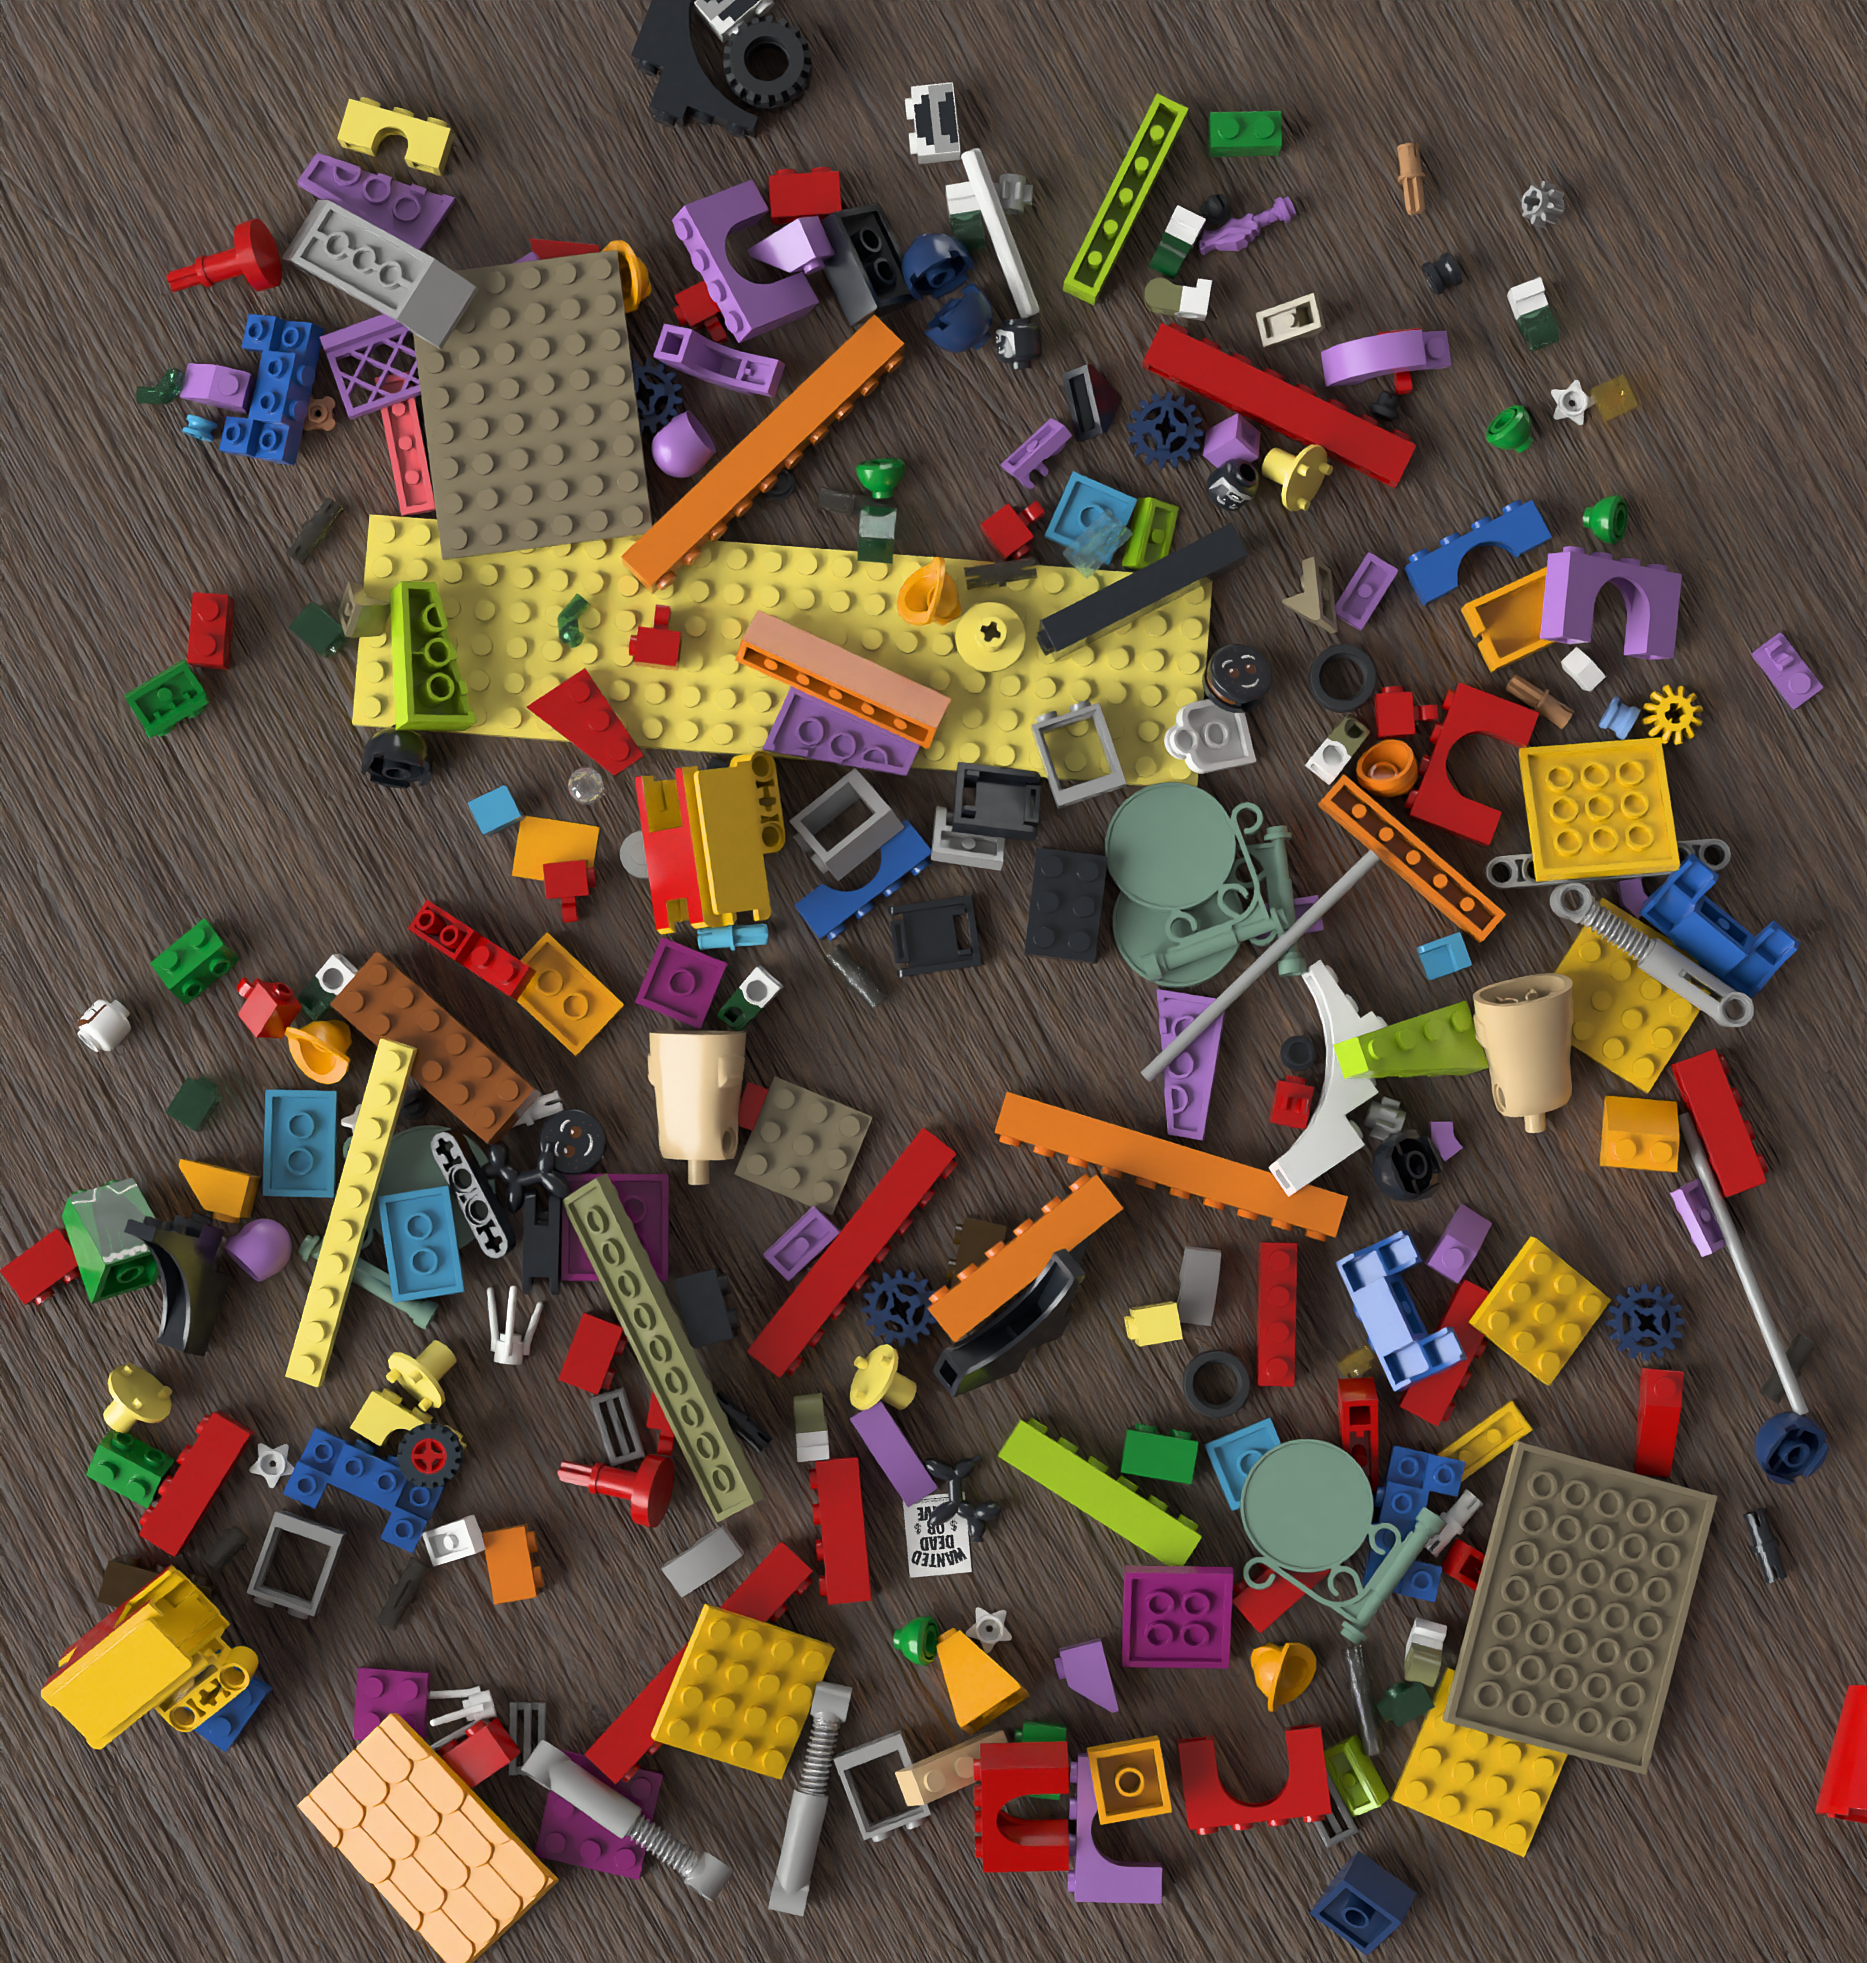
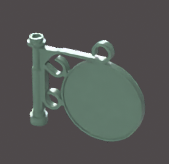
M1166 782L1154 784L1137 791L1122 803L1112 817L1106 833L1105 856H1108L1107 866L1116 885L1136 904L1152 911L1171 913L1166 921L1165 931L1170 941L1177 944V946L1166 949L1167 953L1164 954L1159 953L1155 955L1154 952L1140 956L1150 983L1162 979L1163 974L1168 973V970L1239 945V942L1275 929L1281 935L1284 934L1283 930L1290 928L1283 908L1275 910V907L1269 910L1272 916L1268 915L1260 893L1257 874L1238 826L1237 819L1239 814L1245 810H1250L1256 813L1257 822L1251 828H1245L1244 834L1246 836L1254 835L1262 828L1264 822L1263 814L1254 803L1246 802L1239 804L1232 811L1230 819L1222 805L1204 790L1185 783ZM1236 838L1239 841L1254 882L1253 900L1242 915L1237 914L1224 905V897L1230 891H1238L1245 899L1249 898L1247 890L1240 884H1225L1235 864ZM1218 893L1217 901L1219 908L1232 920L1197 932L1198 928L1195 919L1184 911L1203 905ZM1177 920H1187L1190 922L1194 934L1183 938L1176 937L1172 934V925Z
M1273 826L1266 828L1267 834L1263 836L1264 842L1268 843L1246 845L1249 855L1254 857L1264 869L1257 877L1259 884L1266 878L1269 908L1275 907V910L1283 908L1288 925L1291 927L1296 922L1285 841L1292 839V833L1288 832L1287 826ZM1237 845L1236 852H1242L1240 845ZM1244 857L1235 861L1232 873L1225 884L1236 883L1243 886L1246 890L1254 888L1253 881L1242 883L1236 878L1237 869L1241 865L1247 864ZM1120 891L1113 912L1115 941L1128 965L1137 974L1149 981L1140 956L1154 952L1155 955L1159 953L1164 954L1167 953L1166 949L1177 946V944L1170 941L1165 931L1166 921L1171 913L1146 909L1130 900ZM1230 891L1224 897V905L1237 914L1242 915L1243 908L1238 893ZM1218 893L1203 905L1184 911L1195 919L1198 928L1197 932L1232 920L1219 908L1217 901ZM1177 920L1172 925V934L1176 937L1183 938L1194 934L1191 924L1187 920ZM1277 929L1271 931L1270 936L1266 939L1258 940L1253 937L1248 940L1256 946L1264 947L1270 945L1277 935L1279 939L1283 934L1279 935ZM1298 940L1278 961L1279 976L1281 977L1298 976L1307 973L1306 958H1302ZM1241 942L1234 947L1168 970L1169 972L1163 974L1162 979L1152 983L1164 987L1185 988L1207 982L1221 973L1230 964Z
M437 1125L416 1126L401 1131L392 1137L370 1220L367 1225L368 1236L362 1243L361 1250L369 1247L373 1242L375 1229L383 1237L378 1203L379 1196L449 1186L433 1156L431 1142L436 1134L451 1128ZM464 1135L480 1167L488 1163L489 1160L481 1148ZM353 1136L349 1137L344 1143L343 1155L345 1160ZM451 1141L445 1145L447 1151H450L453 1147ZM458 1158V1160H455L452 1163L453 1165H456L458 1163H461L462 1160L461 1158ZM461 1169L459 1173L460 1181L463 1185L470 1187L472 1183L471 1174L466 1169ZM493 1179V1180H488V1182H489V1184H490V1186H491V1188H492V1190H493V1192H494V1194H495V1196H496V1183H495V1179ZM450 1189L460 1250L471 1243L476 1237ZM478 1200L475 1207L476 1212L480 1217L487 1218V1205L483 1201ZM307 1235L298 1250V1254L303 1256V1261L308 1262L311 1257L318 1260L324 1238L321 1241V1237L317 1235L314 1238ZM358 1257L352 1282L409 1314V1317L414 1319V1324L426 1330L435 1317L440 1305L428 1298L425 1301L417 1299L393 1303L389 1274Z
M1314 1439L1288 1441L1272 1448L1260 1457L1245 1479L1240 1501L1242 1522L1252 1544L1264 1557H1256L1248 1561L1244 1567L1243 1576L1245 1582L1256 1590L1269 1588L1276 1578L1274 1574H1271L1269 1579L1262 1584L1254 1583L1249 1576V1571L1254 1564L1263 1563L1310 1597L1323 1605L1331 1607L1352 1622L1349 1624L1343 1621L1341 1625L1344 1628L1340 1633L1358 1646L1361 1640L1365 1642L1368 1638L1362 1632L1385 1599L1388 1600L1429 1539H1432L1435 1534L1440 1535L1447 1523L1423 1507L1415 1518L1418 1522L1414 1526V1531H1410L1405 1540L1401 1542V1534L1394 1525L1390 1523L1371 1525L1374 1510L1372 1490L1364 1471L1355 1459L1341 1448L1325 1441ZM1389 1529L1395 1534L1396 1542L1363 1589L1358 1574L1352 1568L1340 1566V1564L1348 1560L1360 1548L1368 1534L1371 1548L1376 1553L1385 1555V1551L1376 1545L1375 1535L1379 1530ZM1280 1567L1301 1573H1315L1331 1569L1328 1577V1587L1335 1597L1339 1596V1592L1334 1588L1333 1580L1337 1574L1347 1572L1354 1578L1358 1595L1342 1602L1326 1600L1283 1571Z

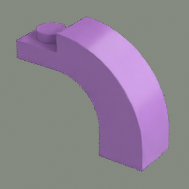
M664 324L653 356L662 363L702 381L752 396L756 393L774 398L785 364L780 360L734 350L713 342L692 329Z
M1421 329L1381 334L1342 343L1321 352L1326 387L1357 385L1381 375L1414 370L1442 369L1451 366L1447 330L1422 332Z

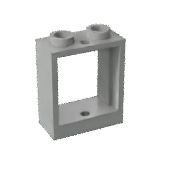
M1086 700L1070 706L1071 712L1061 716H1057L1056 711L1036 717L1037 723L1031 726V731L1058 809L1126 786L1100 703L1091 705L1090 700ZM1093 718L1111 774L1062 790L1043 734Z
M856 768L789 821L797 831V834L793 836L797 844L805 853L812 850L815 854L811 857V860L823 874L830 871L838 881L904 828L892 809ZM860 798L874 815L826 852L814 838V835Z
M282 1509L275 1511L247 1593L254 1595L253 1601L260 1605L274 1608L276 1603L288 1607L287 1613L297 1618L307 1620L309 1615L316 1616L320 1612L347 1532ZM282 1530L331 1546L312 1601L264 1585Z
M901 1729L834 1755L835 1765L864 1840L872 1838L873 1842L884 1840L894 1835L892 1829L906 1825L907 1829L918 1827L927 1822L926 1816L931 1815V1808L929 1803L869 1823L849 1768L896 1750L900 1754L904 1767L914 1764Z

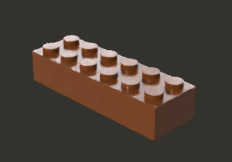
M378 951L372 955L330 1003L334 1009L377 1047L380 1039L385 1037L417 1048L410 1076L489 1145H493L501 1140L542 1094L390 959Z

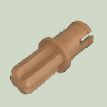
M1405 143L1397 147L1401 175L1398 177V183L1403 184L1408 215L1422 214L1426 210L1422 181L1426 180V174L1422 173L1420 146L1418 143Z
M1514 675L1506 686V690L1532 707L1531 710L1539 712L1541 716L1550 720L1560 729L1565 727L1574 713L1572 708L1551 696L1548 689L1542 691L1519 675Z

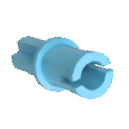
M766 924L729 925L715 928H699L697 930L699 950L731 947V951H735L736 947L765 945L769 941V931Z

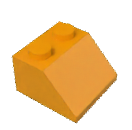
M1605 1096L1599 1166L1677 1172L1680 1139L1677 1102Z
M180 1159L179 1168L204 1210L214 1212L213 1219L228 1223H239L240 1218L251 1217L260 1176L196 1160Z

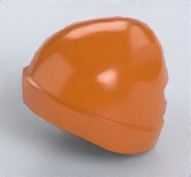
M1389 739L1379 742L1364 752L1358 760L1356 768L1357 780L1362 788L1378 797L1389 798L1408 793L1418 776L1417 762L1412 749L1406 743L1399 740Z

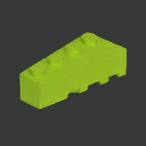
M401 581L389 591L396 730L465 731L476 724L477 721L474 711L470 710L466 696L468 694L465 681L461 679L456 662L458 659L455 646L451 645L448 635V623L436 582Z
M1466 1000L1333 1045L1344 1079L1426 1075L1428 1077L1443 1075L1465 1076L1489 1068L1483 1047L1475 1037L1474 1021Z

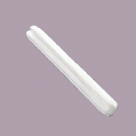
M979 148L969 150L961 155V159L1021 318L1033 316L1039 312L1040 308L982 151Z

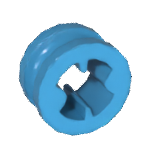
M187 415L186 420L189 421V425L183 427L182 432L197 439L213 442L214 437L211 435V432L217 429L218 424L198 416Z

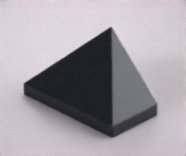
M1086 364L1062 374L1077 442H1083L1107 433L1123 397L1092 364Z

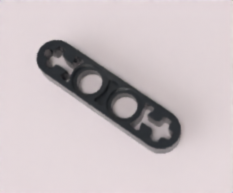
M449 1129L436 1134L431 1142L433 1156L481 1249L490 1258H500L511 1253L516 1246L515 1232L467 1139L457 1129ZM451 1141L453 1147L450 1151H447L445 1145ZM458 1158H461V1163L453 1165V1161L458 1160ZM461 1169H466L471 1174L472 1183L470 1187L463 1185L460 1181L459 1173ZM478 1200L483 1201L487 1205V1218H482L477 1214L475 1207ZM494 1222L495 1226L489 1229L486 1228L485 1225ZM500 1236L503 1242L496 1246L494 1239Z

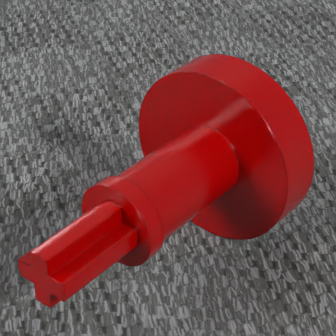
M257 218L237 224L234 230V248L209 256L197 257L195 264L171 271L169 275H166L172 292L199 284L209 288L215 286L216 283L241 275H245L249 284L258 292L278 287L282 281L281 259L276 243L267 226Z
M649 1454L642 1462L637 1473L610 1467L601 1462H596L594 1466L563 1460L561 1468L558 1469V1476L560 1477L559 1481L589 1487L591 1494H604L631 1500L633 1522L655 1528L663 1520L670 1503L674 1485V1464L669 1457Z

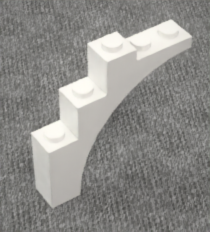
M1321 960L1308 967L1307 973L1301 976L1315 999L1323 1023L1326 1045L1323 1087L1318 1105L1304 1132L1284 1155L1268 1167L1288 1197L1365 1145L1361 1140L1363 1138L1361 1130L1352 1120L1348 1121L1345 1115L1378 1093L1375 1088L1376 1081L1375 1078L1344 1079L1333 1045L1388 1026L1380 1016L1376 1017L1373 1011L1360 1018L1357 1014L1359 1010L1355 1001L1348 994L1344 995L1337 984V975L1330 966H1324Z

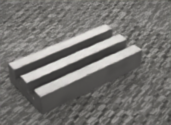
M625 1388L590 1398L611 1467L645 1456L644 1447ZM619 1397L635 1446V1452L630 1453L615 1407L614 1398ZM606 1401L623 1454L619 1457L616 1456L600 1403Z
M510 1702L509 1735L517 1747L518 1710H524L523 1766L531 1755L532 1710H538V1744L541 1739L546 1741L547 1702ZM516 1756L509 1762V1775H526L521 1771L523 1766H517L518 1756Z
M1326 1769L1329 1791L1348 1826V1829L1342 1831L1333 1812L1332 1814H1326L1336 1834L1329 1838L1322 1822H1314L1325 1846L1329 1848L1359 1831Z

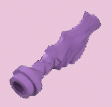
M1287 196L1283 199L1281 197L1275 199L1273 208L1255 216L1248 213L1241 219L1231 217L1225 225L1217 230L1209 231L1203 229L1201 240L1198 241L1199 252L1205 255L1214 249L1219 251H1240L1243 248H1247L1248 243L1253 241L1255 236H1259L1260 228L1277 220L1284 221L1286 224L1291 221L1292 217L1296 216V211L1290 198Z

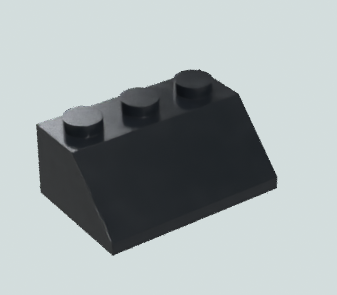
M879 203L833 212L820 221L835 255L823 261L825 264L824 270L850 326L866 323L874 314L881 318L918 301L912 297L906 286L902 274L904 255Z

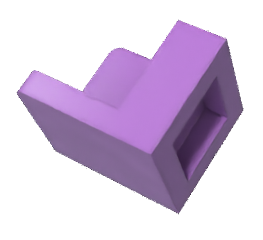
M1237 413L1206 431L1203 456L1217 468L1229 459H1240L1250 463L1259 457L1261 433L1242 415Z

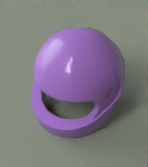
M689 411L673 417L671 422L655 435L651 445L653 460L660 470L667 475L679 478L689 477L699 472L716 453V448L710 435L700 421Z
M261 1218L249 1222L238 1234L230 1236L222 1248L249 1276L258 1282H262L278 1273L287 1265L291 1257L292 1242L289 1233L280 1223L272 1219Z

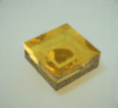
M1624 374L1590 390V394L1604 423L1638 407Z
M1362 1345L1334 1364L1342 1376L1350 1373L1352 1378H1355L1371 1368L1368 1362L1375 1357L1367 1345Z

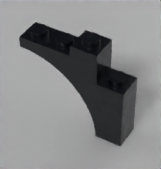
M652 0L631 57L633 64L637 65L636 69L641 73L656 77L657 73L661 74L649 106L651 115L655 116L654 120L670 128H674L675 124L684 127L690 114L693 115L692 119L701 125L712 127L714 123L725 127V132L734 137L745 139L747 135L755 138L759 128L758 117L744 111L725 98L712 85L698 63L691 40V16L695 0Z
M192 1212L191 1218L176 1215L174 1222H164L149 1216H145L143 1222L128 1219L124 1232L135 1236L148 1247L158 1265L161 1276L163 1311L157 1343L183 1353L205 1357L232 1276L218 1271L220 1264L214 1262L224 1229L211 1225L213 1218Z
M1065 1248L1054 1252L1036 1280L1006 1310L972 1335L943 1349L933 1369V1373L950 1395L956 1397L1018 1372L1030 1349L1062 1337L1073 1316L1068 1307L1086 1273Z

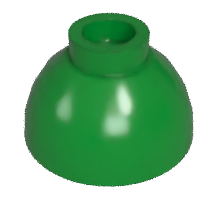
M1515 405L1502 411L1488 426L1486 440L1499 449H1514L1517 453L1526 450L1533 442V437L1530 435L1531 420L1526 409L1522 405Z
M899 458L871 459L862 461L856 466L860 482L864 487L872 491L873 498L875 499L894 496L893 489L900 483L905 470V463Z
M1612 495L1605 497L1593 507L1585 509L1583 516L1584 527L1591 528L1594 535L1601 541L1616 545L1624 537L1628 521V509L1622 496Z
M921 1616L909 1621L904 1628H897L894 1633L895 1649L902 1650L904 1656L911 1662L921 1666H928L935 1659L937 1654L936 1646L939 1644L937 1640L939 1630L936 1622L931 1616Z

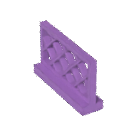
M385 314L320 337L350 420L421 395L419 379L415 378L418 372L417 360L409 375L392 368L400 351L416 358L414 350L403 346L408 335L413 333L403 324ZM385 344L394 348L387 365L370 358L376 346ZM352 356L361 360L352 377L340 371L337 360ZM367 363L384 370L376 386L359 380ZM389 373L406 380L401 391L391 394L382 390ZM344 380L350 382L348 388H346ZM356 385L372 392L366 404L353 408L350 397Z

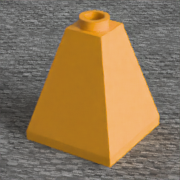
M952 1628L937 1638L939 1644L936 1648L956 1720L959 1726L968 1734L973 1735L1030 1696L1022 1685L960 1630L957 1632L955 1628Z

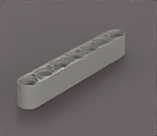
M1720 839L1677 842L1678 850L1682 852L1685 859L1692 853L1714 872L1723 869L1730 861V848ZM1707 847H1714L1718 850L1720 860L1717 865H1711L1706 862L1704 851ZM1532 854L1499 856L1492 859L1485 865L1482 877L1484 883L1493 890L1559 886L1565 883L1583 884L1636 878L1668 877L1672 871L1536 882L1527 873V866L1529 862L1533 861ZM1495 864H1502L1508 869L1509 878L1506 882H1497L1492 877L1491 872Z

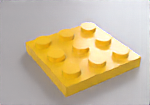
M1530 1236L1468 1323L1542 1383L1550 1386L1611 1299L1541 1241Z

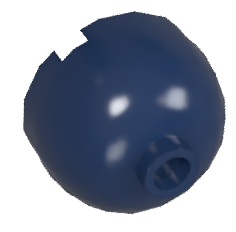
M924 233L913 240L902 260V274L906 286L912 297L920 301H924L922 295L931 294L933 299H938L955 291L968 279L965 273L969 267L972 271L974 269L973 259L961 241L946 233Z
M970 283L960 290L964 294L961 299H954L953 297L949 299L928 323L927 326L930 329L924 331L943 350L953 353L964 352L971 347L978 350L991 337L987 331L993 323L994 311L990 300L975 283Z
M1787 1411L1771 1417L1759 1428L1755 1437L1754 1453L1762 1470L1771 1480L1777 1484L1789 1485L1796 1483L1793 1478L1799 1477L1802 1474L1806 1478L1812 1475L1823 1464L1828 1454L1829 1446L1825 1443V1437H1827L1825 1432L1816 1422L1804 1414L1799 1415Z

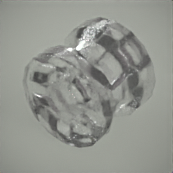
M582 767L570 775L568 789L577 802L591 805L603 797L605 783L596 770Z

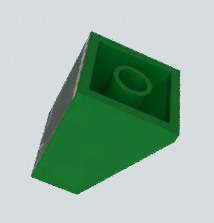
M133 1177L122 1181L112 1180L102 1187L89 1191L86 1189L76 1191L71 1196H68L62 1214V1219L92 1304L156 1284L160 1274L158 1265L148 1247L135 1236L124 1232L128 1219L143 1222L145 1216L155 1218Z

